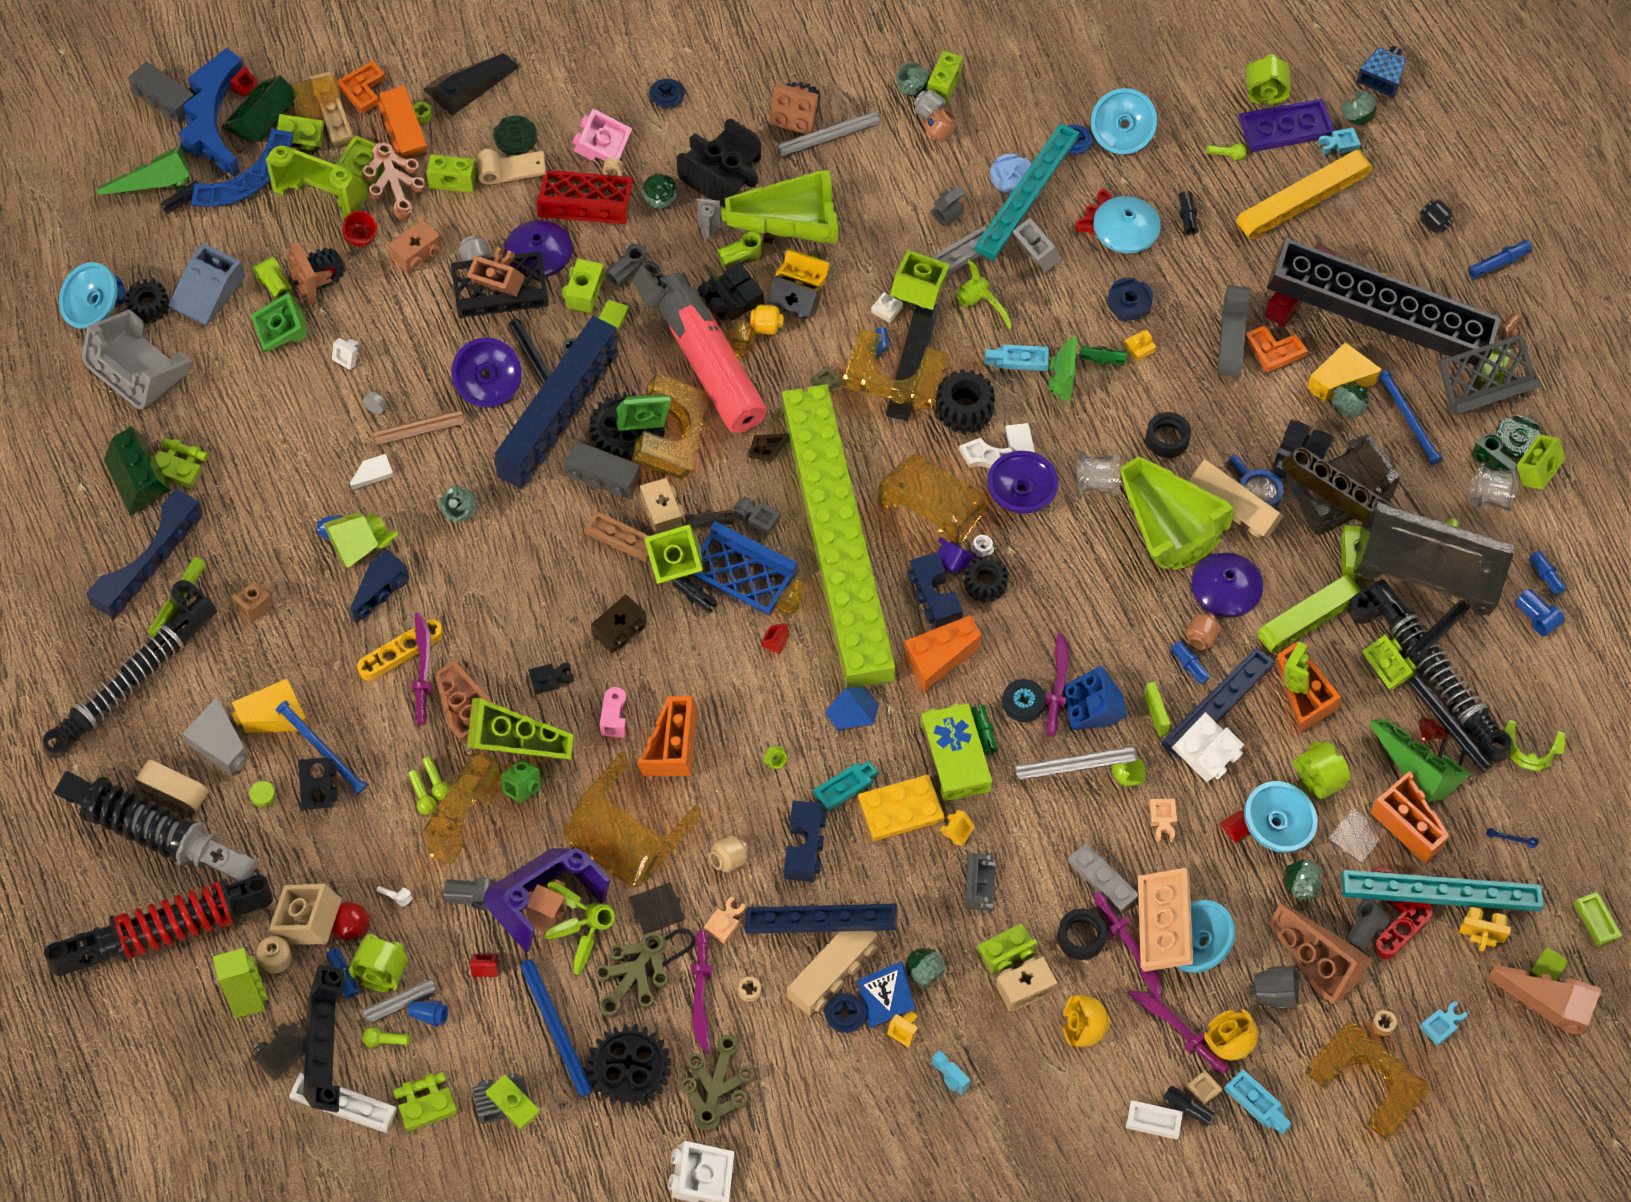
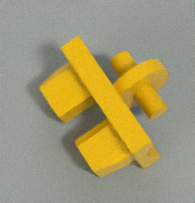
M1470 907L1460 925L1459 933L1469 935L1471 942L1478 943V951L1484 952L1486 945L1495 947L1496 942L1504 944L1507 936L1510 935L1511 927L1507 926V916L1496 913L1492 915L1491 922L1482 920L1483 911L1481 909Z

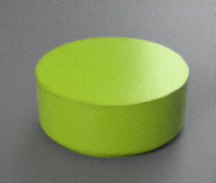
M256 782L249 791L250 799L257 807H267L275 800V790L269 782Z

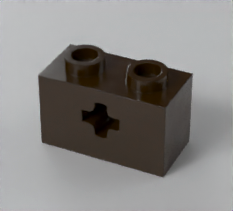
M625 594L591 623L592 636L613 653L617 649L623 648L635 633L639 634L644 630L647 624L646 611Z

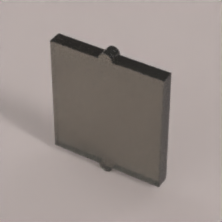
M671 882L629 897L635 912L634 919H638L644 935L686 920L680 906L681 900L677 898Z

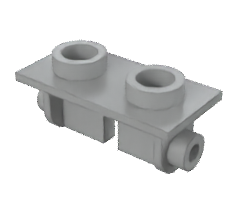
M697 199L698 227L702 228L701 234L705 239H711L715 235V229H721L720 201Z

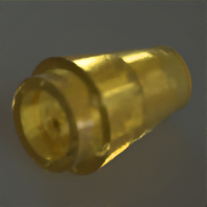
M792 579L778 596L777 608L780 612L791 615L799 609L804 588L802 581Z

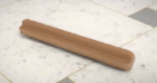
M458 410L373 432V437L376 444H382L463 424L465 418L463 412Z

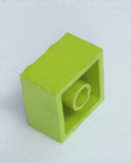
M907 250L896 272L890 296L914 303L922 308L933 310L944 287L950 264Z

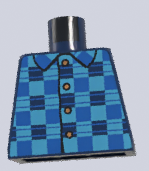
M1391 46L1389 50L1377 48L1361 66L1357 83L1395 98L1406 63L1405 57L1401 56L1402 50L1397 46Z

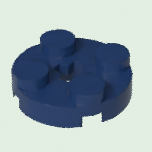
M1122 278L1111 286L1107 304L1111 312L1120 321L1137 320L1150 313L1153 292L1149 285L1143 281L1140 283L1135 281V278ZM1126 296H1130V298H1135V300L1133 302H1129L1126 300Z

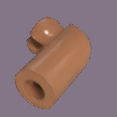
M1515 312L1508 317L1501 327L1505 339L1521 334L1517 333L1518 329L1515 328L1521 321V316Z

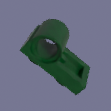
M1487 434L1481 437L1476 442L1471 455L1475 457L1477 462L1484 464L1493 471L1498 478L1509 483L1515 476L1517 464L1501 452L1503 447L1502 439L1496 434Z

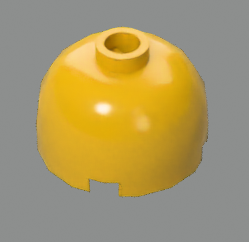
M1070 996L1063 1016H1068V1026L1063 1025V1032L1067 1043L1070 1046L1090 1047L1099 1043L1110 1027V1017L1107 1015L1106 1009L1099 1000L1091 996Z
M1241 1009L1242 1013L1228 1010L1219 1014L1209 1023L1210 1030L1208 1034L1206 1032L1204 1034L1210 1049L1224 1060L1233 1061L1245 1058L1257 1045L1259 1032L1254 1019L1246 1010Z

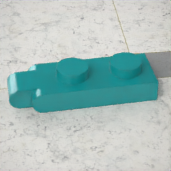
M871 761L863 765L857 762L815 788L813 795L819 803H822L823 809L828 813L871 786L874 782L873 778L879 772Z

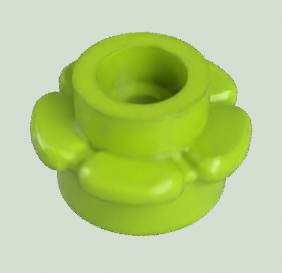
M770 746L763 756V761L771 769H780L786 764L787 755L783 747Z

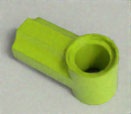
M747 232L742 236L741 240L718 249L717 254L722 266L726 269L745 260H758L762 256L760 235L756 232Z
M273 256L252 267L260 284H265L275 300L288 292L290 294L293 292L291 285L283 276L282 270Z

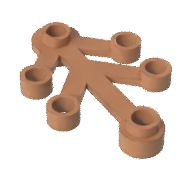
M377 143L372 151L374 159L370 165L363 168L362 177L367 181L373 180L376 170L381 164H383L385 171L376 184H372L369 187L368 195L372 199H379L383 189L389 182L396 201L393 213L399 219H407L411 215L412 205L404 198L399 181L411 187L415 192H422L425 187V180L421 177L412 178L395 169L393 163L405 168V171L409 174H415L418 171L419 163L415 159L406 160L395 154L393 146L388 143Z

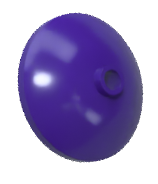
M535 220L516 227L507 237L504 251L505 256L507 251H511L515 255L541 251L544 275L548 277L558 273L568 264L572 255V243L568 233L559 225L549 221ZM528 260L524 266L533 271L538 265V260ZM513 263L509 264L510 267L516 268V265ZM522 269L519 270V272L522 273L524 276H529V274L524 272Z
M478 338L465 344L456 354L451 369L452 381L456 391L467 402L479 407H495L508 401L517 391L521 381V365L516 353L506 343L494 338ZM482 370H488L490 376L488 378L482 377Z
M1013 451L1002 455L992 464L988 473L987 485L990 495L1001 507L1011 512L1027 514L1042 510L1053 501L1058 490V475L1054 466L1045 457L1031 451Z
M1216 553L1204 558L1196 566L1192 575L1191 588L1196 601L1208 612L1221 617H1238L1250 612L1259 603L1263 593V579L1257 567L1245 557L1234 553Z

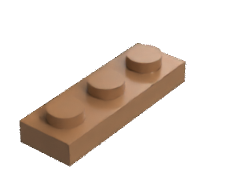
M598 511L594 512L584 528L585 534L647 563L649 554L644 538L649 535Z

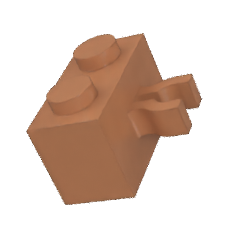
M497 247L494 261L475 255L467 277L478 285L517 297L525 276L515 268L508 266L513 261L515 254L507 251L506 256L502 258L504 250Z
M555 880L556 883L565 887V883ZM538 884L533 892L530 891L528 893L530 900L526 907V915L528 916V921L535 929L545 933L551 927L567 920L568 912L565 896Z

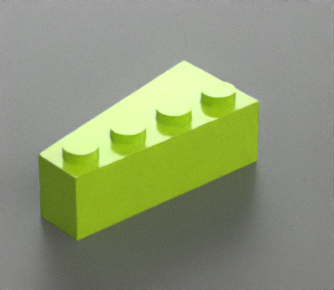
M472 698L467 748L571 759L573 734L518 714L502 706L495 705L484 699Z
M245 948L213 956L219 984L234 1017L239 1018L265 1011L264 1001L268 1000V996L257 966L254 963L253 956H249Z

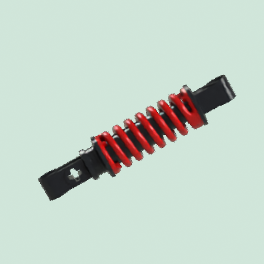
M254 875L227 885L222 878L219 879L220 881L210 884L212 891L215 890V895L211 894L207 886H203L200 889L202 896L200 900H198L194 891H188V904L184 903L181 895H176L174 897L175 904L170 905L169 901L164 899L161 901V909L158 910L154 904H149L147 906L148 913L143 914L142 910L137 908L134 910L135 917L131 919L127 913L116 916L111 915L109 916V925L107 927H96L92 931L80 933L59 942H53L45 948L44 956L51 972L56 976H64L70 972L91 967L103 961L108 962L111 957L120 956L124 962H128L130 959L138 957L137 952L141 955L148 952V945L153 950L161 948L162 940L167 946L173 945L175 936L182 942L188 939V929L194 937H198L201 934V924L210 933L215 928L214 919L221 928L233 924L234 926L238 925L239 915L266 908L273 902V894L268 880L263 875Z

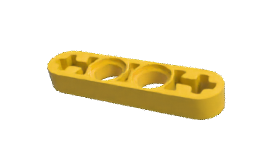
M434 619L426 620L428 628L436 632L433 635L430 633V647L439 642L443 636L441 624ZM415 627L361 658L357 664L360 677L363 680L372 681L419 654L417 645L414 648H406L404 646L407 640H416ZM386 652H395V659L391 661L383 659ZM379 658L382 666H379V662L377 663L376 659ZM365 666L373 667V670L369 672V670H365Z

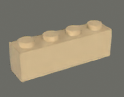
M1206 459L1203 460L1189 480V482L1197 485L1199 488L1227 501L1234 509L1233 521L1239 525L1242 522L1249 526L1248 531L1257 538H1260L1261 535L1268 538L1284 517L1281 512Z
M874 931L839 932L787 987V998L809 1017L815 1011L820 1012L826 1005V999L832 992L836 994L843 987L845 978L849 974L853 976L861 967L860 962L865 957L870 958L878 948V935Z

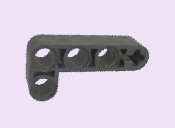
M1227 286L1222 311L1217 375L1240 377L1246 317L1251 294L1250 287Z

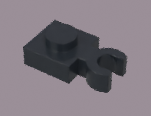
M552 663L528 669L535 695L559 689L557 682H573V674H563L565 671L571 670L570 663H563L557 669H553Z

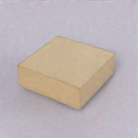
M1206 1070L1185 1086L1186 1091L1193 1098L1196 1097V1101L1203 1106L1207 1105L1222 1093L1223 1090Z

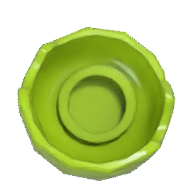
M1141 759L1111 764L1113 776L1120 785L1125 787L1143 785L1146 779V771Z

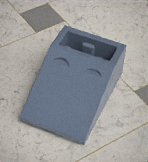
M203 243L189 260L168 307L207 326L245 278L241 261Z

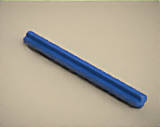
M532 959L523 961L520 964L521 970L580 1097L587 1096L592 1093V1087Z

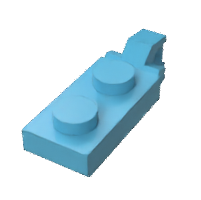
M1003 344V347H999L997 350H985L984 365H992L1002 369L1048 371L1049 348Z
M1242 1069L1225 1086L1224 1090L1262 1125H1265L1267 1128L1272 1126L1282 1135L1290 1128L1291 1122L1283 1115L1285 1110L1281 1107L1282 1104L1245 1070Z

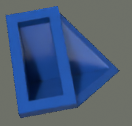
M865 687L845 688L827 708L825 715L838 731L846 728L871 725L875 722L879 704Z

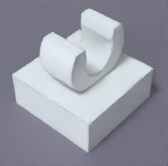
M883 292L871 307V313L891 323L903 308V302Z
M338 338L333 344L332 360L351 370L356 366L357 346L359 343L353 339H349L346 342Z

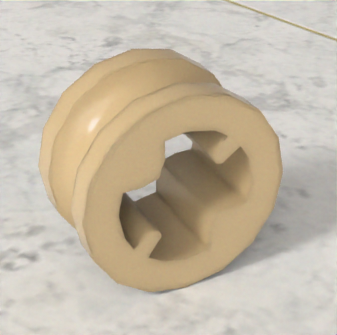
M616 158L606 159L602 170L603 175L622 176V161Z
M754 977L743 978L738 985L739 997L746 1002H753L759 998L761 994L760 982ZM747 984H752L753 989L757 991H752V995H747L746 990L742 988H747Z
M1387 1010L1377 1012L1372 1021L1374 1032L1383 1037L1391 1035L1397 1025V1018L1392 1012ZM1384 1018L1385 1022L1387 1020L1390 1022L1388 1028H1384V1025L1382 1027L1379 1025L1381 1019Z

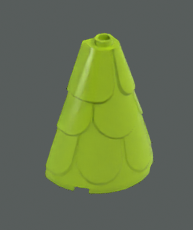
M830 170L817 171L725 198V208H721L722 221H726L727 226L760 234L770 233L777 236L793 237L825 244H836L838 242V223L836 212H833Z
M1139 456L1119 468L1130 507L1135 512L1138 526L1143 533L1149 554L1161 568L1167 569V567H1172L1174 570H1178L1198 562L1221 542L1219 536L1224 529L1229 530L1233 520L1234 509L1227 501L1199 488L1189 481L1173 475L1172 471Z

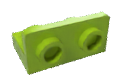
M279 114L277 130L294 133L290 147L295 143L301 144L300 149L314 151V146L321 147L325 121Z
M1385 634L1365 648L1362 653L1389 690L1392 691L1415 675L1414 670L1417 667L1409 657L1404 659L1400 654L1403 648L1395 638L1390 640Z
M1298 641L1285 664L1284 684L1292 692L1307 694L1309 690V665H1307L1310 656L1307 655L1308 645Z
M1021 923L979 944L977 950L991 973L994 974L1011 968L1014 963L1020 960L1027 961L1036 954L1035 952H1037L1038 942L1036 939H1031Z

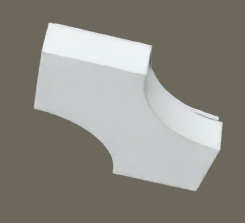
M982 438L959 446V451L969 468L986 467L990 469L999 457L1013 452L1011 447L1004 449L991 447Z

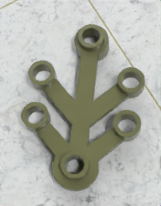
M650 932L642 938L641 942L623 946L616 944L611 947L610 956L613 961L620 962L624 960L626 955L641 953L636 961L612 966L600 965L597 967L595 972L596 978L603 983L609 981L613 976L626 974L612 995H605L600 1000V1011L605 1017H615L620 1012V1002L636 979L640 993L638 997L640 1007L649 1009L653 1006L654 997L649 991L645 966L650 958L655 972L653 984L657 988L667 986L668 975L664 972L661 955L666 949V940L660 933ZM655 942L658 944V947L651 949L649 944ZM615 950L623 952L621 956H614L613 953ZM605 970L608 972V975L600 977L599 972ZM659 976H663L665 978V981L662 983H658L656 981V978ZM644 997H649L651 999V1001L648 1004L642 1003L641 1000ZM612 1004L615 1006V1009L607 1011L605 1009L606 1006Z
M725 1035L718 1041L720 1056L713 1080L705 1069L704 1060L700 1054L694 1053L688 1058L689 1068L695 1071L708 1093L706 1104L697 1093V1084L693 1078L688 1077L682 1080L681 1091L689 1097L696 1109L694 1122L702 1131L714 1130L720 1123V1117L736 1108H743L747 1104V1094L742 1090H737L732 1094L731 1100L716 1107L719 1097L742 1084H749L754 1080V1070L749 1066H743L736 1076L723 1082L729 1060L738 1053L739 1049L737 1039L731 1035ZM729 1041L733 1045L730 1048H726L723 1044ZM694 1059L701 1061L697 1066L691 1064ZM749 1072L751 1076L743 1078L742 1073ZM687 1083H691L694 1086L691 1090L684 1088ZM737 1096H742L744 1101L738 1103L734 1099ZM704 1114L712 1116L709 1121L703 1120L702 1117Z

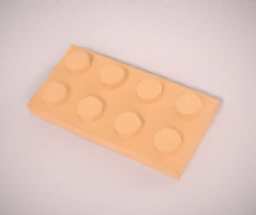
M1181 868L1138 876L1142 970L1146 972L1193 964L1190 874L1188 869Z

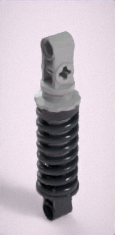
M65 771L53 792L55 795L71 803L81 805L80 816L82 820L97 825L101 824L106 830H113L115 834L124 835L129 841H136L138 845L143 847L147 846L150 851L159 852L161 856L166 858L170 857L173 862H176L181 867L188 865L190 862L194 863V866L198 868H203L207 865L236 881L250 878L259 863L245 854L237 853L218 844L216 836L205 834L204 823L196 822L190 818H184L181 821L180 813L173 812L170 814L167 807L158 809L156 802L151 801L147 803L144 796L135 798L133 791L128 790L124 792L123 787L120 785L113 787L110 779L106 777H100L91 784L81 777ZM219 856H224V859L222 861L217 860Z

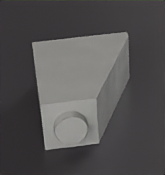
M216 698L183 733L185 742L190 748L232 776L236 771L241 770L245 766L248 759L245 748L221 703Z

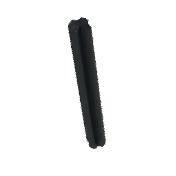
M514 318L509 322L508 326L540 382L544 385L551 372L521 320Z
M1465 600L1457 602L1408 650L1409 656H1412L1414 660H1418L1470 609V604L1466 603Z
M1416 674L1409 678L1407 681L1408 685L1478 769L1484 773L1491 769L1493 763L1422 678Z

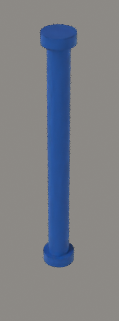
M1390 370L1382 371L1378 378L1379 381L1384 383L1427 453L1430 465L1440 463L1443 460L1442 455L1436 452L1392 380Z
M286 700L283 701L275 711L278 714L282 713L324 758L331 757V762L336 763V770L354 788L356 795L363 792L368 784L365 781L361 782L289 707L290 704Z

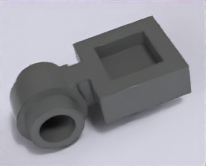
M748 497L739 499L734 506V515L740 520L749 518V525L769 535L780 519L781 513L762 502L755 508L754 501Z

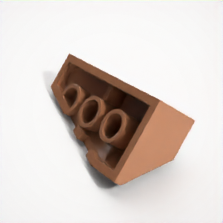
M454 660L434 673L442 698L448 726L461 742L467 743L472 698H481L490 703L493 702Z
M1284 903L1279 904L1268 923L1283 946L1289 949L1297 960L1295 963L1299 969H1303L1311 980L1309 983L1313 989L1332 1004L1338 1003L1361 981L1372 962L1371 958L1354 945Z
M1495 964L1488 975V979L1554 1025L1564 1028L1570 1034L1584 1033L1589 1025L1602 989L1574 979L1567 978L1566 983L1554 981L1552 976L1547 974L1533 977L1525 970Z

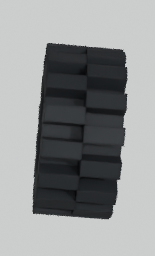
M143 279L142 284L137 281L135 282L136 287L131 285L129 287L130 291L127 290V297H125L128 310L130 309L141 320L143 319L144 323H149V319H152V323L156 322V317L162 319V313L167 314L169 298L165 287L159 281L155 283V280L151 279L150 283H148L147 279ZM146 297L156 298L152 304H139Z
M982 556L981 561L977 557L974 559V563L971 561L965 570L964 584L965 590H968L970 597L974 594V600L978 601L980 597L982 602L986 603L987 598L990 599V602H993L995 596L999 599L1001 594L1005 593L1008 571H1006L1005 564L1001 566L999 559L994 562V557L990 556V560H986V556ZM983 573L991 574L994 576L995 582L990 585H984L978 582L977 577Z

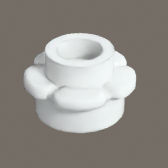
M979 535L974 539V543L971 544V550L973 553H976V556L981 558L982 556L991 555L994 552L993 541L987 535Z

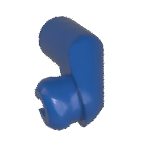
M884 327L875 330L876 342H873L872 345L868 344L866 347L870 357H879L889 347L887 329Z

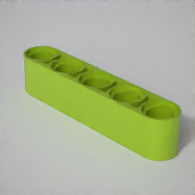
M1345 575L1266 623L1258 630L1256 636L1270 653L1274 654L1349 608L1353 596L1362 590L1349 575Z

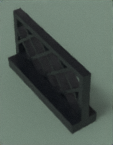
M541 251L516 254L511 263L516 265L515 269L518 271L522 269L529 274L522 283L517 297L497 290L493 295H485L481 292L485 288L484 286L480 285L477 289L469 284L470 278L467 277L463 280L457 276L456 270L464 268L469 270L473 260L451 263L458 318L549 306ZM493 257V258H485V259L494 261V260H495V257ZM537 259L538 265L533 271L524 266L528 260ZM532 278H535L541 282L542 288L532 290L527 284ZM465 286L474 292L470 298L460 299V292Z

